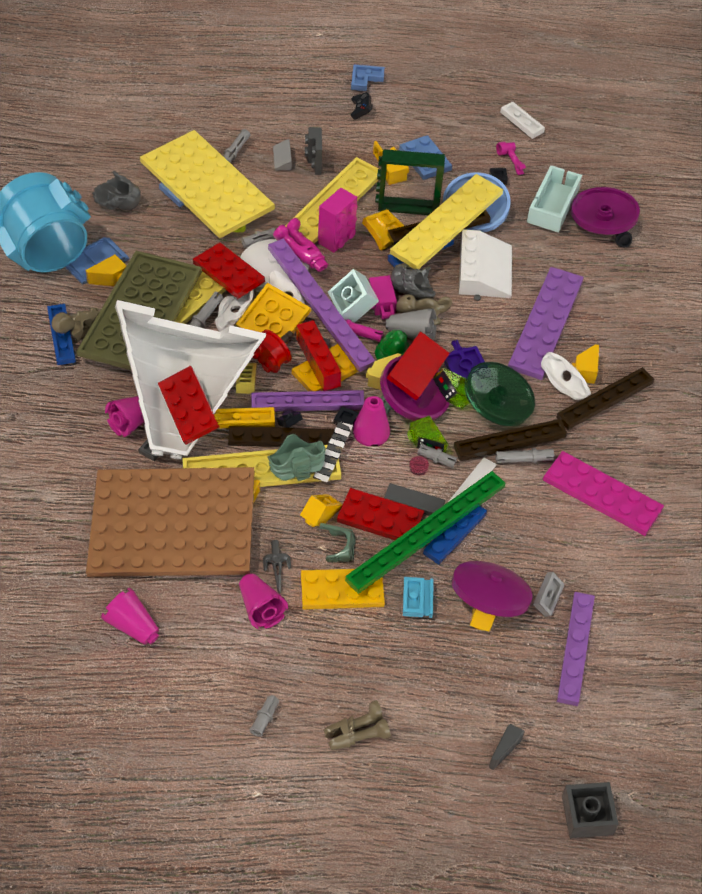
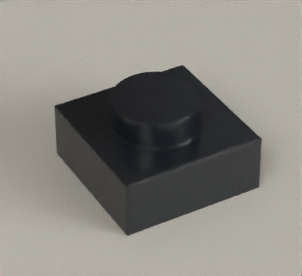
M490 168L489 175L496 177L504 185H507L506 168Z
M342 406L335 416L333 424L337 425L340 421L354 425L359 413Z
M287 410L276 420L279 426L289 428L303 420L300 412Z

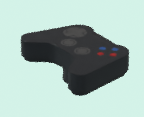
M368 92L351 98L352 102L356 104L355 110L351 113V117L354 120L372 110L371 95Z

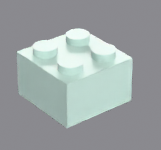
M352 269L328 291L341 316L345 320H352L351 322L353 323L379 302L366 276L355 269Z

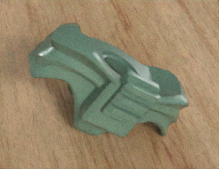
M295 434L288 435L281 447L274 454L267 456L270 471L283 481L295 477L298 481L310 478V473L318 472L322 469L325 459V446L322 441L307 443Z

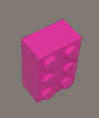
M340 188L319 206L318 244L334 253L355 236L356 212L358 208L357 196Z

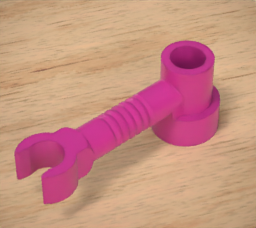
M498 142L496 145L497 154L499 156L509 155L515 165L517 175L524 174L522 169H525L526 166L519 161L515 154V143Z

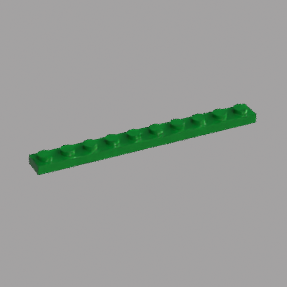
M493 471L489 472L346 575L345 581L358 594L505 488L506 483Z

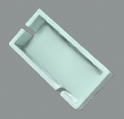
M550 165L529 208L527 223L559 233L572 206V202L579 191L582 175L568 171L565 185H563L562 181L565 170Z

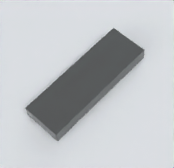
M392 483L389 484L384 496L385 499L424 510V514L428 516L445 505L444 499Z

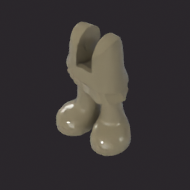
M377 700L369 704V712L355 719L353 715L349 719L345 717L323 730L326 738L335 737L328 743L331 750L351 748L352 745H355V742L375 737L382 739L391 738L388 723L383 719ZM375 724L370 728L354 732L355 729Z

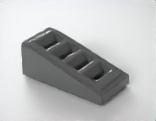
M508 724L491 758L490 769L494 770L522 741L525 733L524 730Z

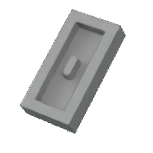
M554 572L546 574L533 604L544 617L552 616L565 585Z

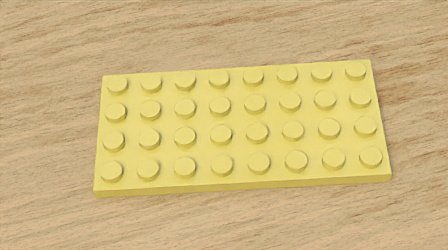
M195 130L140 156V162L219 238L275 209V204Z

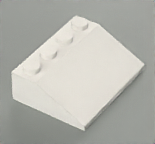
M463 229L460 242L459 294L511 298L512 245L478 230Z

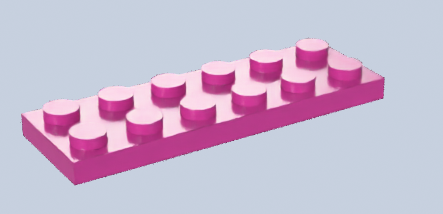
M564 451L560 453L543 477V481L644 536L664 508V505Z

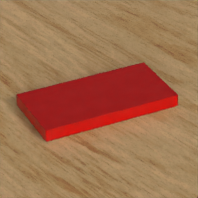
M420 331L387 376V379L417 401L450 353Z

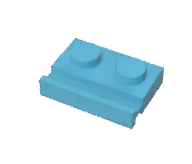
M404 577L402 616L433 617L434 579L424 580V578Z

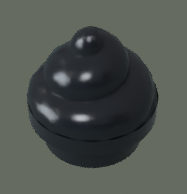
M628 231L617 234L615 242L619 247H629L632 243V235Z

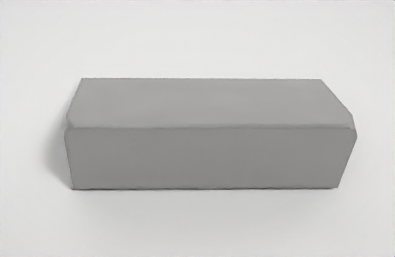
M287 139L273 146L275 171L291 170L290 139Z

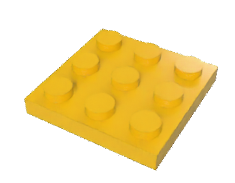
M267 283L237 321L236 326L257 332L268 329L281 338L288 331L294 334L296 332V325L303 323L311 312V308Z

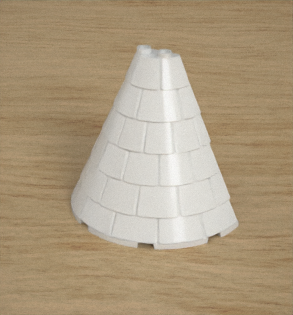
M117 300L115 309L127 349L126 353L139 398V406L145 422L144 427L149 447L152 450L151 454L155 456L167 454L170 455L171 459L182 460V456H188L198 439L187 445L184 444L158 383L192 366L212 411L215 413L227 397V393L237 381L241 372L254 356V352L266 337V333L230 325L223 331L218 332L153 317L155 308Z

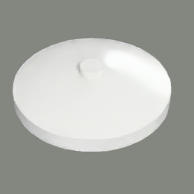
M276 239L256 242L245 249L240 257L265 276V283L254 289V291L259 293L269 283V276L272 270L278 271L290 280L268 250V244L277 241ZM302 262L309 272V265Z

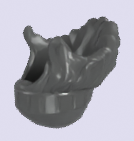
M112 171L115 176L114 178L94 188V192H92L94 202L110 210L116 208L132 210L138 206L141 199L139 187L125 176L119 175L116 171Z
M406 263L396 265L390 277L393 289L399 293L411 294L416 300L435 297L436 292L433 291L428 279L431 267L428 266L420 270L413 269Z

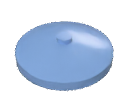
M474 172L461 175L447 186L444 191L443 202L475 174H478L502 188L503 194L486 209L490 216V223L466 228L465 230H478L485 233L499 227L505 221L510 211V194L506 186L496 177L485 173Z

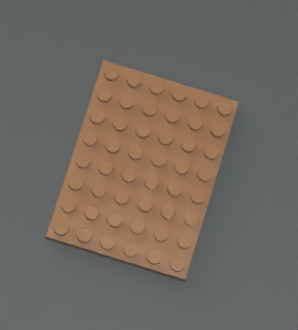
M254 467L98 470L86 567L87 577L250 574Z

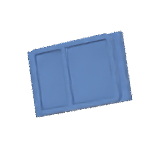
M103 237L86 246L81 255L66 266V268L83 285L87 283L86 269L114 254L123 262L129 260V257L109 237Z

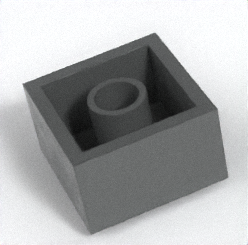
M610 782L565 786L562 801L569 838L610 836L615 834L619 824Z

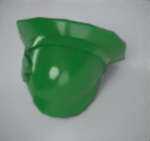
M401 330L388 332L376 346L374 352L376 359L379 360L397 353L403 356L410 346L409 342H407V335Z

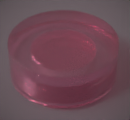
M422 456L413 457L409 463L410 472L414 475H424L428 471V460Z

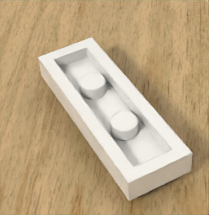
M514 102L501 107L500 113L532 139L544 133L545 127Z

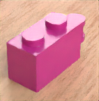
M390 275L370 277L369 283L379 300L371 309L374 310L375 316L380 315L381 320L389 319L390 315L396 313L397 304Z

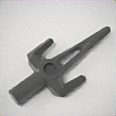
M272 540V554H267L263 557V570H267L268 562L272 563L277 591L280 594L282 592V562L286 561L288 569H291V560L288 554L280 553L279 541ZM276 566H279V575H277Z

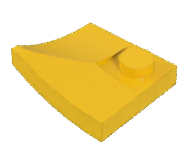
M388 209L364 217L362 224L371 233L381 251L392 244L388 237V230L404 226Z

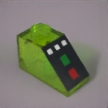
M446 368L441 369L433 377L435 384L447 402L463 409L473 400L474 382Z
M430 415L409 424L408 438L418 449L421 448L420 445L423 443L436 450L438 448L442 449V452L446 453L448 443Z

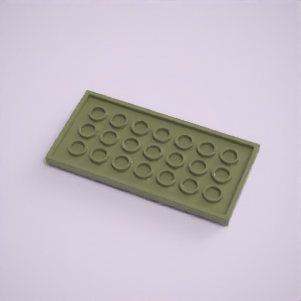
M136 250L77 349V356L131 370L121 332V325L115 309L116 301L119 300L155 308L153 317L175 322L202 273V267Z

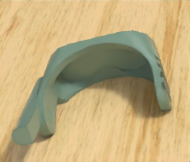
M320 523V529L329 530V533L334 536L345 535L347 539L345 548L337 554L326 556V561L329 563L352 561L356 544L353 530Z

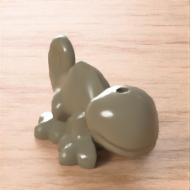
M406 294L397 301L396 308L400 313L428 308L435 309L437 320H434V325H440L441 319L438 318V315L449 310L452 300L447 296L440 298L438 301L432 298L416 300L413 295Z
M92 307L90 311H77L76 314L72 315L60 312L52 319V328L55 332L61 334L72 329V336L76 341H80L81 337H85L99 311Z

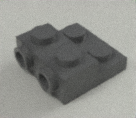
M308 127V134H305V144H308V147H305V157H308V163H311V167L315 168V175H322V127Z

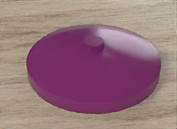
M595 187L582 191L574 198L571 207L572 218L580 227L587 231L604 235L620 234L630 230L638 222L640 214L639 204L630 194L610 187Z
M402 356L392 359L383 369L380 377L381 390L388 404L403 417L416 422H431L441 417L451 399L446 401L433 380L441 372L439 370L436 372L416 401L387 379V376Z
M464 562L456 567L451 580L454 591L464 602L479 611L495 616H519L529 609L533 598L531 588L525 580L513 571L490 562Z

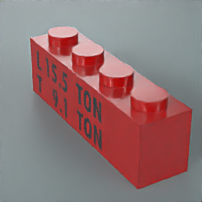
M314 320L296 325V340L323 392L341 387V370Z

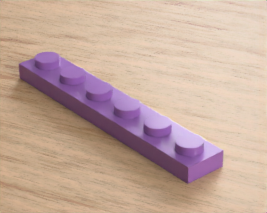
M364 391L251 393L252 408L274 407V411L340 410L342 406L351 410H361L364 404Z
M574 592L557 696V702L573 706H578L595 598L593 595Z

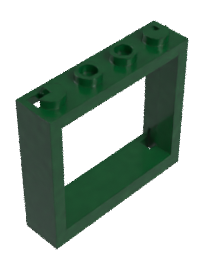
M383 149V154L379 156L378 167H381V169H378L377 179L380 180L376 186V192H379V194H376L375 203H379L378 211L381 212L388 209L392 213L430 215L440 206L445 154ZM387 164L436 168L433 200L384 196Z

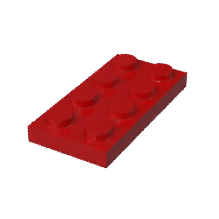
M220 242L193 258L195 266L202 267V271L237 299L265 283V276Z
M192 366L158 383L185 445L220 427Z
M350 488L337 517V522L396 540L422 521L424 510Z

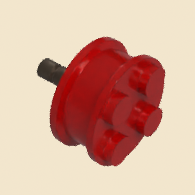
M265 329L262 333H266V337L254 352L253 358L262 364V368L267 373L270 371L277 373L283 363L287 364L292 359L290 350L285 343L294 337V334L288 331L280 338L273 331Z

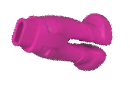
M298 218L290 220L286 227L280 225L276 228L273 237L277 241L284 238L303 263L310 265V268H315L318 272L328 267L329 264L325 261V257L318 247L299 232L301 222Z

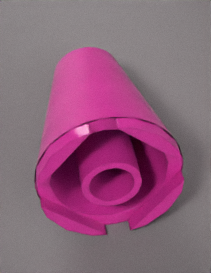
M138 396L112 400L106 404L105 414L108 413L110 417L107 421L116 435L126 437L144 423Z
M376 396L368 397L365 400L353 425L354 437L362 445L371 447L378 444L379 446L385 443L390 436V425L384 403L381 398Z
M247 574L242 577L239 587L251 625L256 629L263 626L267 629L277 625L285 617L283 614L285 609L288 610L285 598L255 574Z
M127 588L128 592L126 594L122 591L106 607L108 612L106 615L102 613L101 619L144 645L149 643L151 645L159 637L157 634L159 628L134 590Z

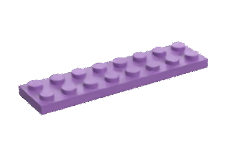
M550 267L507 369L536 379H543L545 371L541 367V361L547 352H554L582 285L583 276Z

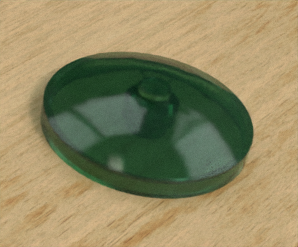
M497 362L480 363L471 369L465 379V393L470 404L481 416L495 424L517 426L524 423L534 411L535 396L532 388L523 376L504 364Z

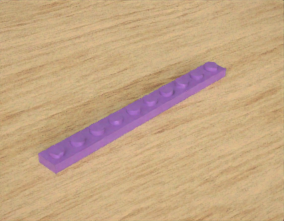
M284 238L268 244L270 253L356 369L361 372L372 367L375 361Z

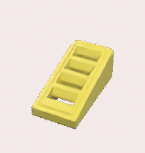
M248 363L245 368L249 369H244L242 372L250 373L240 374L236 381V393H255L257 363Z

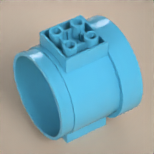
M43 172L22 175L2 188L0 191V245L6 256L27 271L31 269L36 272L56 271L75 261L81 255L87 243V231L83 224L91 218L88 213V206L80 200L82 196L76 190L72 191L68 183H62L55 176Z

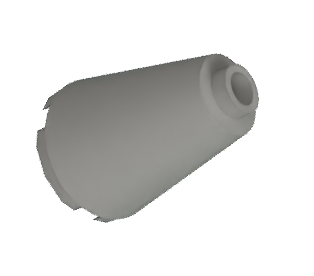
M428 308L390 315L389 319H386V329L389 332L401 330L411 340H414L421 331L434 341L437 325H434V320H437L435 309Z

